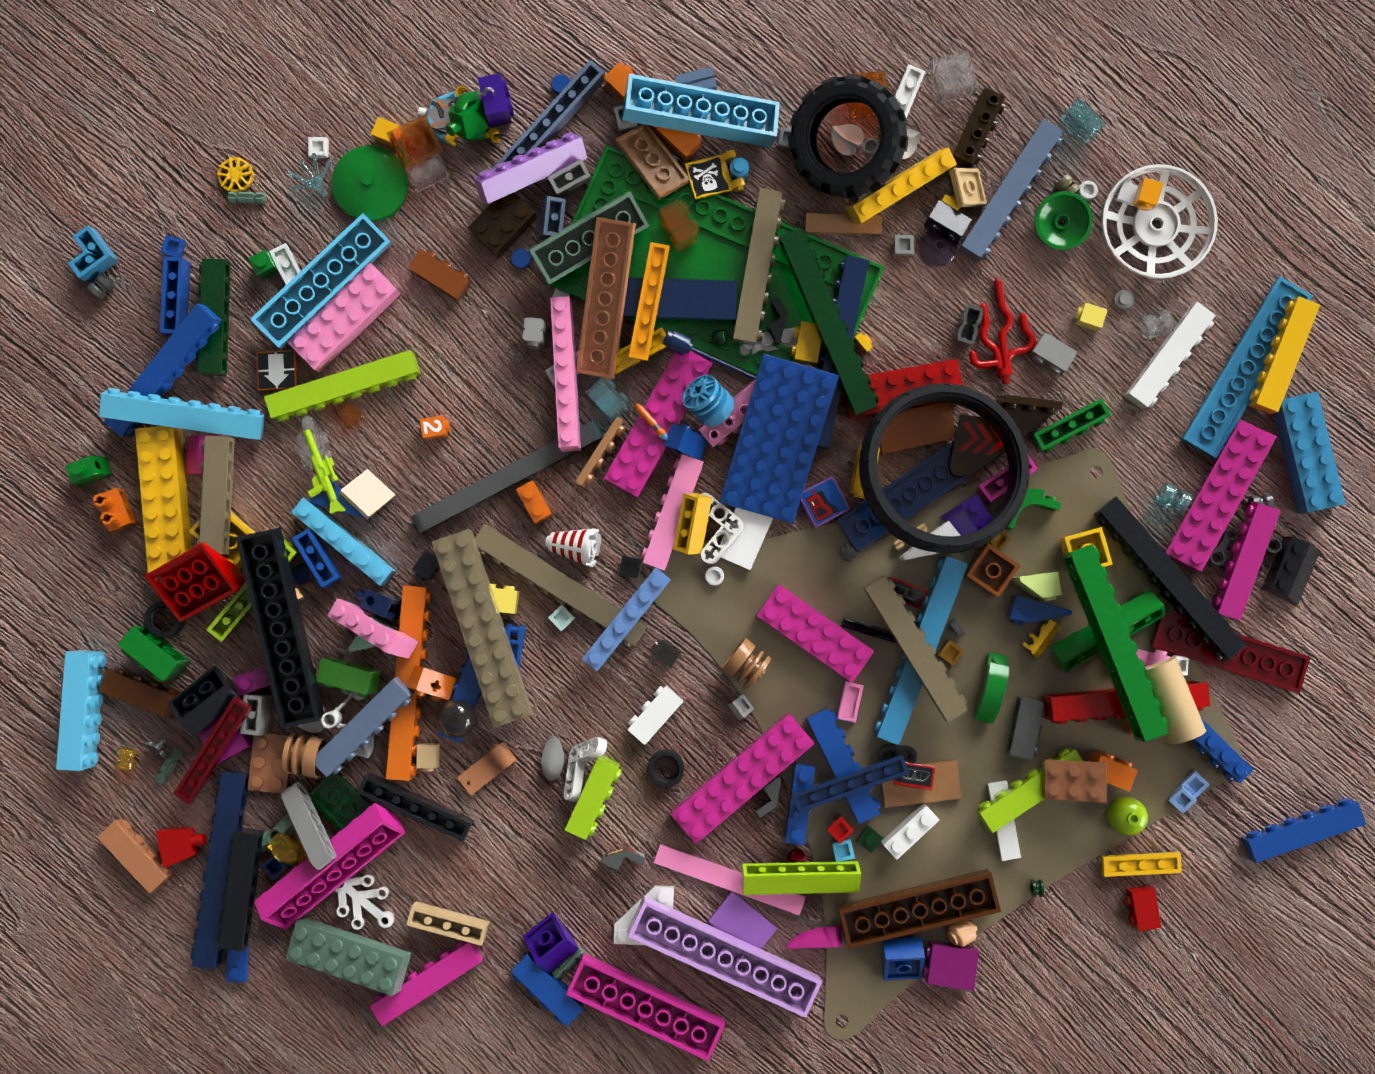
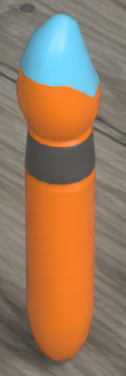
M635 404V408L641 417L660 438L667 441L666 431L660 428L643 406Z

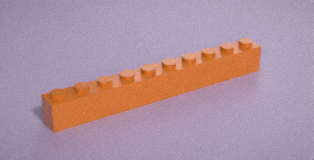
M403 585L399 631L418 641L409 659L397 656L395 678L399 677L406 686L409 684L414 666L423 667V660H426L427 649H424L425 641H428L429 631L426 630V622L430 620V611H428V603H431L432 592L429 591L430 587ZM413 694L410 697L412 701L404 708L400 706L396 710L398 714L391 720L386 779L410 781L416 775L417 768L414 764V758L417 757L416 737L419 738L420 726H417L418 718H421L422 707H419V702L423 696Z

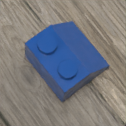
M908 936L906 938H892L882 941L883 980L922 979L925 962L922 937Z

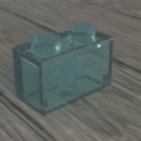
M1080 97L1060 117L1086 144L1106 125Z

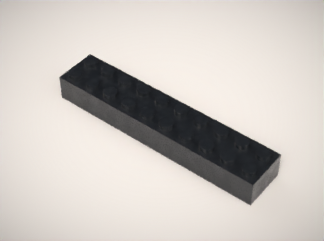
M281 527L236 537V542L280 727L286 728L319 721L324 715V710Z

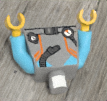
M458 86L454 92L442 95L437 99H432L429 109L423 107L418 109V118L427 120L426 126L430 134L439 143L456 146L454 141H458L459 136L457 134L450 136L446 132V126L450 124L449 109L456 103L461 94L469 90L463 86Z

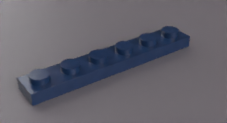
M900 754L791 794L797 812L801 813L907 775L909 772L904 757Z

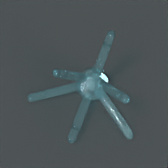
M312 153L316 174L314 177L304 161L299 159L300 164L311 180L309 181L288 170L287 174L306 183L305 185L291 186L289 189L312 188L314 191L317 190L322 197H325L328 192L323 186L325 184L323 179L332 160H328L320 175L316 154Z

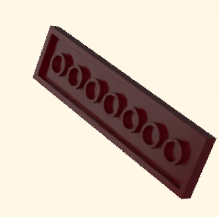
M1165 610L1166 616L1158 620L1150 647L1300 694L1310 662V656L1237 633L1246 646L1231 660L1222 662L1213 656L1209 646L1200 641L1199 635L1195 630L1187 626L1186 620L1181 615Z

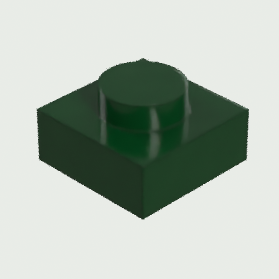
M867 825L856 841L872 853L883 840V837Z

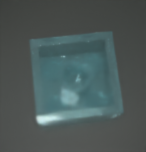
M602 376L586 391V394L613 423L617 416L622 418L631 410L629 405L631 402L623 392L619 394L616 391V385L609 378L605 380Z

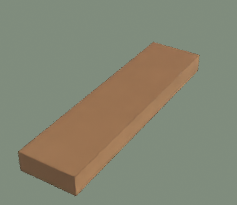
M806 213L805 232L809 234L881 236L882 215H874L863 223L854 224L849 214Z

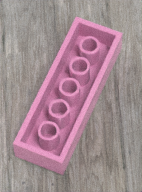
M369 262L287 343L314 370L320 373L401 293Z

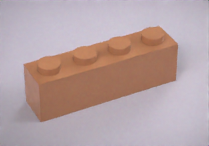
M122 818L113 821L97 837L149 894L156 891L173 875L170 866L163 868L162 861L157 857V852L144 843V838L131 829L128 821Z

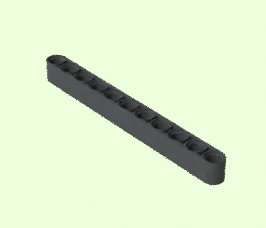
M596 420L580 427L581 450L603 439L604 434ZM558 439L416 513L412 516V519L419 533H426L579 451L562 452L558 447Z

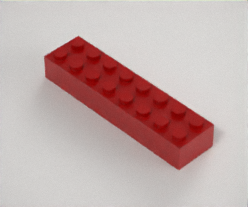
M1186 681L1197 710L1203 711L1204 707L1211 706L1208 683ZM1115 688L1042 695V702L1044 707H1046L1044 718L1050 720L1051 723L1067 724V720L1087 722V718L1099 721L1106 720V716L1114 717V719L1126 718Z

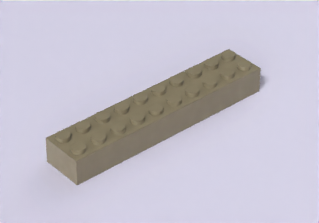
M467 529L432 541L493 728L531 716L533 711L473 531Z

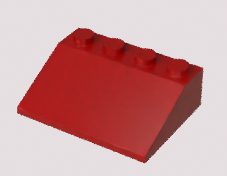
M204 542L144 575L179 622L233 594L246 582L245 577L235 564Z

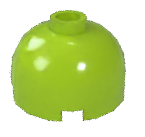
M1121 796L1116 798L1111 806L1108 807L1107 820L1111 828L1122 835L1133 836L1145 829L1148 823V813L1145 806L1139 800L1130 796Z

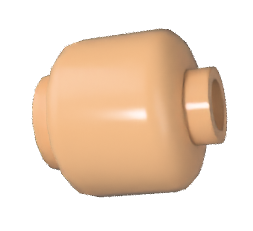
M972 920L950 924L947 936L953 945L965 947L976 939L977 927Z

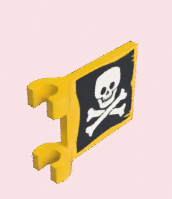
M729 150L721 155L685 163L695 200L729 191L744 190L743 186H745L743 178L731 181L727 164H730L736 158L735 150Z

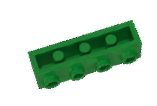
M1101 398L1028 437L1036 452L1043 451L1045 454L1055 449V444L1060 442L1063 445L1071 441L1072 435L1077 433L1080 436L1088 432L1089 426L1094 424L1097 427L1105 423V418L1111 414Z

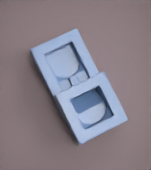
M1193 770L1175 789L1168 801L1180 812L1184 813L1197 801L1196 797L1210 784L1196 770Z

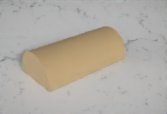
M1176 656L1145 667V676L1147 679H1150L1153 685V690H1151L1153 696L1159 700L1161 709H1159L1161 716L1165 717L1168 722L1169 728H1167L1169 734L1164 735L1166 743L1169 745L1180 744L1203 735L1206 729Z

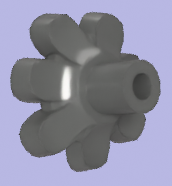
M161 738L157 743H152L150 740L143 743L144 746L153 752L154 757L165 759L166 755L163 752V747L167 744L166 740Z

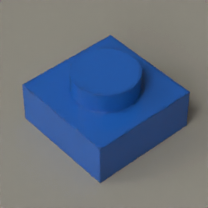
M166 235L160 253L170 257H182L187 242Z

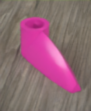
M825 926L803 932L789 941L787 948L841 947V926Z

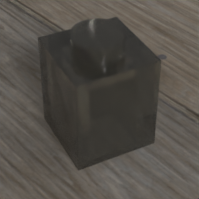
M664 639L661 642L657 640L651 648L653 651L651 656L669 669L681 654L680 651Z

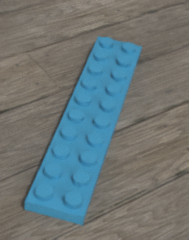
M1281 276L1277 277L1181 440L1213 459L1218 457L1251 401L1250 395L1258 384L1257 377L1265 367L1264 359L1272 349L1271 342L1278 334V324L1285 316L1286 311L1284 309L1289 300L1298 296L1310 301L1313 295Z

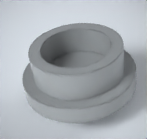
M1121 290L1114 296V303L1119 309H1128L1133 304V295L1127 290Z

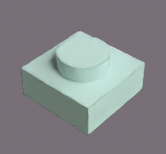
M564 605L558 607L548 617L561 632L575 619Z

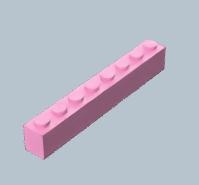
M570 296L552 297L550 301L558 447L562 452L581 451L573 303Z

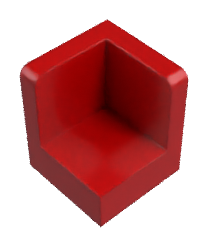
M838 813L836 815L837 819L826 829L840 844L854 832V829Z

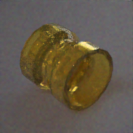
M117 749V756L119 758L116 762V769L135 770L137 749Z

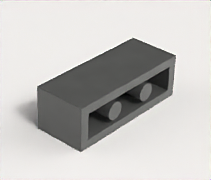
M1017 697L1006 754L1033 760V756H1036L1038 751L1036 741L1042 732L1040 722L1046 712L1043 702Z

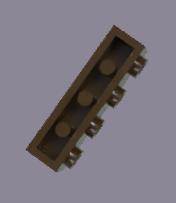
M984 87L952 154L958 165L965 168H972L973 165L977 166L982 156L979 152L981 148L985 149L990 139L987 135L989 131L993 132L998 122L995 118L997 114L1001 115L1006 105L1003 103L1006 96Z

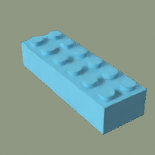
M65 651L56 770L81 771L96 767L99 759L97 745L100 742L98 731L102 721L100 706L103 703V695L98 690L104 677L103 667L106 665L105 651Z

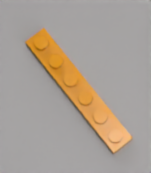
M650 243L629 358L648 361L670 249L669 245Z

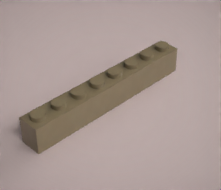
M763 188L759 190L732 342L755 346L756 341H760L762 330L759 329V323L764 321L765 316L762 306L763 303L767 304L769 293L765 292L766 284L770 285L772 274L768 272L769 267L774 265L775 255L772 254L773 247H777L778 236H775L776 228L780 229L782 217H778L779 210H783L785 199L782 198L783 192Z
M882 576L863 589L946 722H950L968 710L965 706L968 703L962 694L959 695L955 690L957 685L952 677H947L945 673L947 669L941 660L938 662L934 656L937 653L931 644L928 645L924 640L926 635L921 627H916L914 623L916 619L912 612H907L903 606L906 604L900 594L897 595L895 593L893 581L890 577Z

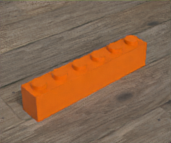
M619 62L604 77V82L624 102L628 76L634 72L628 65L624 66ZM650 126L685 162L701 147V136L699 134Z

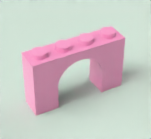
M337 598L327 615L389 654L409 659L418 644V641L407 634L388 628L371 619L370 617H374L375 614L354 603Z

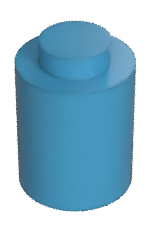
M735 158L730 164L729 174L731 180L743 178L745 181L748 177L749 164L744 158Z

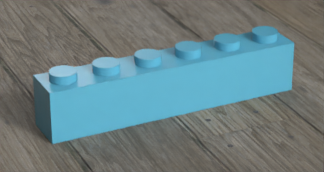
M303 497L291 511L292 514L379 586H385L397 572L316 504L311 503L310 499Z

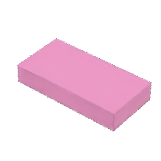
M844 681L837 719L856 723L864 685Z

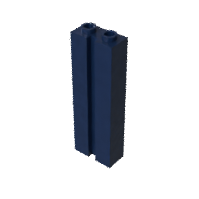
M628 277L623 319H636L644 278ZM664 278L656 320L735 322L737 281Z

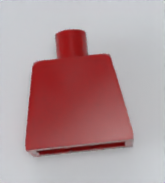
M169 827L156 831L163 868L198 854V846L206 845L207 843L205 833L196 835L194 827Z

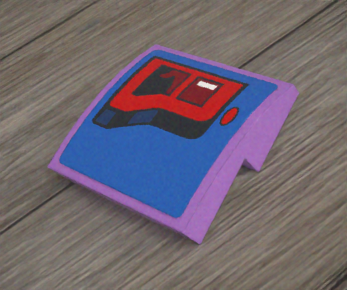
M833 476L804 490L800 500L814 529L851 510Z

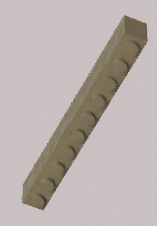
M487 524L482 526L475 537L481 554H490L492 561L499 565L504 563L508 566L507 570L515 575L520 573L524 576L523 580L533 586L536 583L540 586L539 590L548 596L550 593L555 595L557 602L564 606L569 604L573 607V612L580 616L585 614L589 617L588 621L597 627L601 624L606 629L622 610ZM638 621L622 640V643L629 647L631 645L636 646L648 626Z

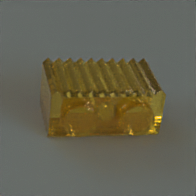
M277 833L268 845V849L278 861L289 863L290 865L298 866L308 857L300 839L282 833Z

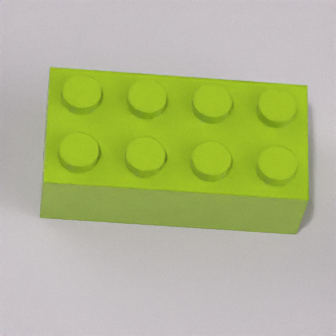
M603 755L597 758L565 831L584 840L587 839L588 835L592 837L598 824L595 822L596 817L601 818L606 807L603 802L604 800H609L614 789L611 784L612 782L617 783L622 769H619L621 763Z

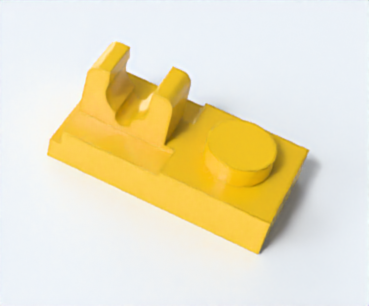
M1050 619L1048 623L1042 625L1039 637L1034 634L1029 635L1034 640V644L1029 645L1024 642L1023 646L1038 659L1060 627Z

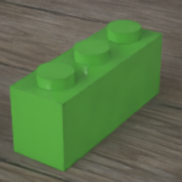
M332 657L320 659L317 682L324 683V687H338L342 692L350 693L353 691L357 692L358 696L368 697L370 694L377 693L381 670Z

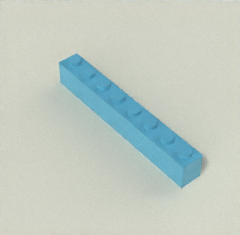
M109 388L101 394L99 417L260 440L263 436L265 413H260V410L257 409L244 411L236 406L224 408L216 403L203 405L200 401L196 400L183 402L180 398L175 397L163 399L155 394L142 396L139 392L135 391L122 393L119 389Z

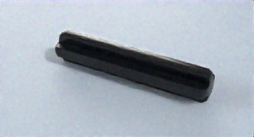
M846 617L842 621L843 628L893 643L896 642L889 630Z

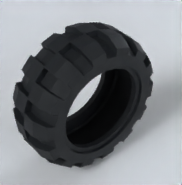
M847 74L845 77L837 78L834 76L821 81L820 86L814 90L811 88L802 97L801 100L803 102L797 111L794 110L790 121L792 129L791 136H788L789 151L792 152L794 158L793 164L799 175L808 181L810 186L819 192L834 197L855 198L880 189L892 175L895 176L902 165L901 160L904 152H907L909 137L907 136L906 125L908 123L904 110H902L897 99L888 89L874 80L860 75ZM850 102L866 104L873 110L879 121L881 136L878 149L873 158L862 168L848 173L835 172L824 163L818 151L817 134L824 117L839 105Z

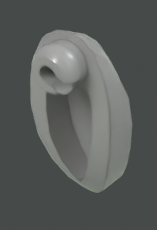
M551 736L548 739L541 758L544 776L552 781L559 777L564 764L562 744L556 736Z

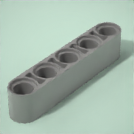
M296 781L281 793V798L311 864L316 869L321 870L336 858V852L306 788L302 783Z

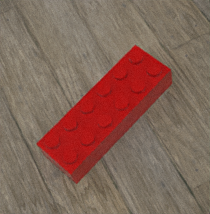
M953 359L868 375L871 381L870 389L876 393L879 400L877 403L878 407L854 417L844 395L848 420L877 415L892 399L916 387L937 383L962 385L958 360ZM940 402L923 403V404H919V405L913 406V407H911V408H916V407L931 405V404L940 403Z

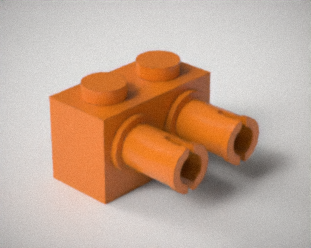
M116 487L94 496L93 502H96L94 503L96 508L102 513L100 520H103L101 522L109 532L117 533L138 524L124 489Z

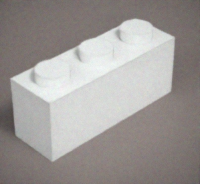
M667 685L664 688L660 686L653 694L655 696L653 701H647L641 707L643 712L638 717L634 715L628 722L630 727L627 730L644 745L684 701Z
M922 803L893 829L881 843L897 860L940 820L927 805Z

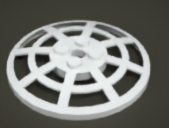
M1156 164L1135 169L1125 175L1113 187L1104 203L1101 226L1107 248L1123 267L1146 278L1166 279L1186 273L1205 258L1215 241L1218 218L1213 198L1198 178L1181 168ZM1154 172L1161 173L1159 182L1164 184L1158 204L1152 210L1144 211L1139 209L1134 217L1126 216L1124 212L1128 204L1122 203L1118 214L1108 211L1109 205L1114 195L1121 188L1123 181L1132 183L1131 179L1137 176ZM1169 174L1185 180L1196 191L1185 197L1177 189L1166 186ZM1165 192L1175 196L1181 202L1173 207L1171 204L1163 201ZM1199 197L1203 199L1208 211L1209 227L1197 226L1196 214L1191 203ZM1184 208L1188 212L1190 225L1181 224L1178 213ZM1107 219L1117 222V232L1122 245L1116 249L1113 248L1108 237ZM1154 219L1160 221L1161 227L1159 229L1153 227L1152 221ZM1122 223L1133 225L1135 235L1129 240L1125 238ZM1179 232L1189 233L1186 242L1179 248L1173 240ZM1195 234L1207 235L1201 252L1191 261L1184 252L1192 244ZM1140 241L1148 246V256L1140 254L1132 246ZM1166 245L1173 253L1166 257L1156 258V247ZM1127 250L1134 257L1147 262V272L1133 268L1119 255ZM1178 258L1185 265V267L1171 273L1155 274V263H1166Z

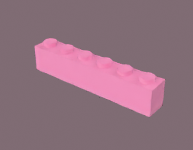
M683 454L681 458L677 457L673 467L676 469L675 475H670L667 486L670 487L668 494H663L660 503L663 505L661 512L657 511L654 522L657 523L655 530H650L647 539L650 541L648 548L644 547L641 558L644 559V564L665 571L674 546L683 493L694 492L704 464L703 461Z

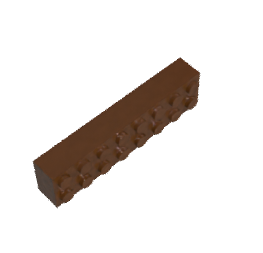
M987 869L837 905L848 949L1001 912L992 873Z

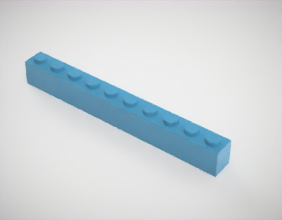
M948 556L939 559L936 566L938 570L936 577L933 576L930 581V593L926 595L922 603L924 605L923 611L918 613L915 621L917 628L921 627L924 631L926 643L928 645L931 644L935 650L968 567V564ZM904 654L901 657L903 659L902 666H898L894 677L897 678L895 684H891L888 690V695L890 696L888 702H884L882 706V718L880 721L877 720L874 727L875 736L897 745L901 742L922 687V683Z

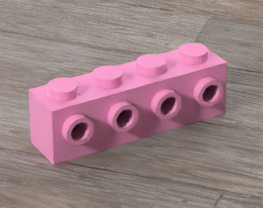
M755 380L733 397L735 402L734 408L724 422L714 427H706L704 424L699 425L698 430L712 447L722 445L727 440L726 436L731 432L735 434L741 429Z

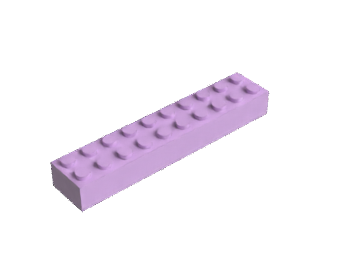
M643 896L627 930L628 937L805 1018L822 984L819 975L646 896Z

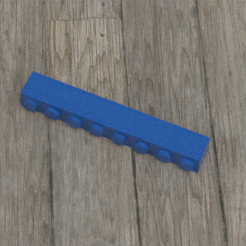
M196 304L127 393L135 391L139 392L142 396L155 394L162 397L164 393L172 388L174 380L184 373L186 365L195 359L197 351L207 344L208 337L218 330L222 320L206 305ZM106 418L104 421L120 437L133 436L135 429H138L140 425L138 422Z

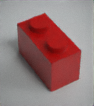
M1150 885L1127 888L1125 902L1130 909V914H1128L1130 925L1137 931L1162 928L1155 889Z

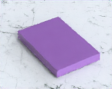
M733 891L730 892L708 920L716 929L760 949L777 930V927Z

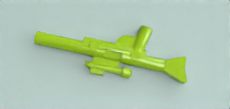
M310 429L303 431L312 455L310 460L316 476L312 479L314 488L308 491V494L313 498L322 491L326 492L330 501L329 512L331 514L345 512L346 509L337 500L328 477L331 475L332 482L338 480L332 468L334 466L332 458L329 459L327 456H324L325 460L322 461Z

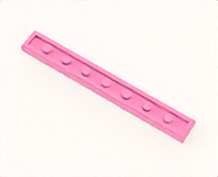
M660 843L654 860L655 864L743 895L741 872ZM802 894L744 895L796 915H800L806 898Z

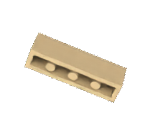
M416 901L411 906L406 925L482 946L486 939L490 921Z

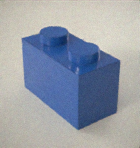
M683 423L680 426L672 424L668 433V440L665 441L664 446L701 461L708 443L707 439L702 437L700 431L694 429L691 431L692 427Z

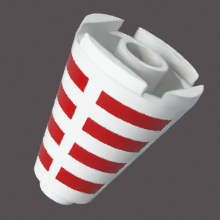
M598 529L552 532L550 536H547L545 544L550 552L585 566L594 567L597 560H594V557L599 556L601 535L597 533L599 532Z

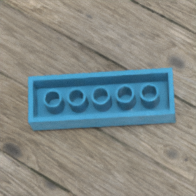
M1313 392L1283 399L1279 411L1274 413L1298 514L1344 505L1345 499L1319 393Z

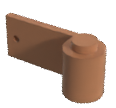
M496 741L489 747V753L457 777L470 795H473L517 760L504 742L499 743Z

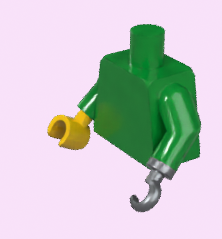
M486 87L483 89V92L476 90L461 94L458 97L456 103L448 112L450 124L446 126V132L450 136L457 134L463 140L481 141L490 138L494 143L501 140L498 136H494L495 134H500L496 128H491L488 132H485L488 126L482 97L486 96L485 93L487 91H492L491 96H494L495 91L493 88Z

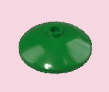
M1068 191L1057 192L1045 198L1039 205L1034 219L1035 230L1045 245L1057 250L1072 249L1085 241L1090 234L1093 225V214L1087 201L1080 195ZM1059 219H1062L1064 222L1062 226L1058 224Z

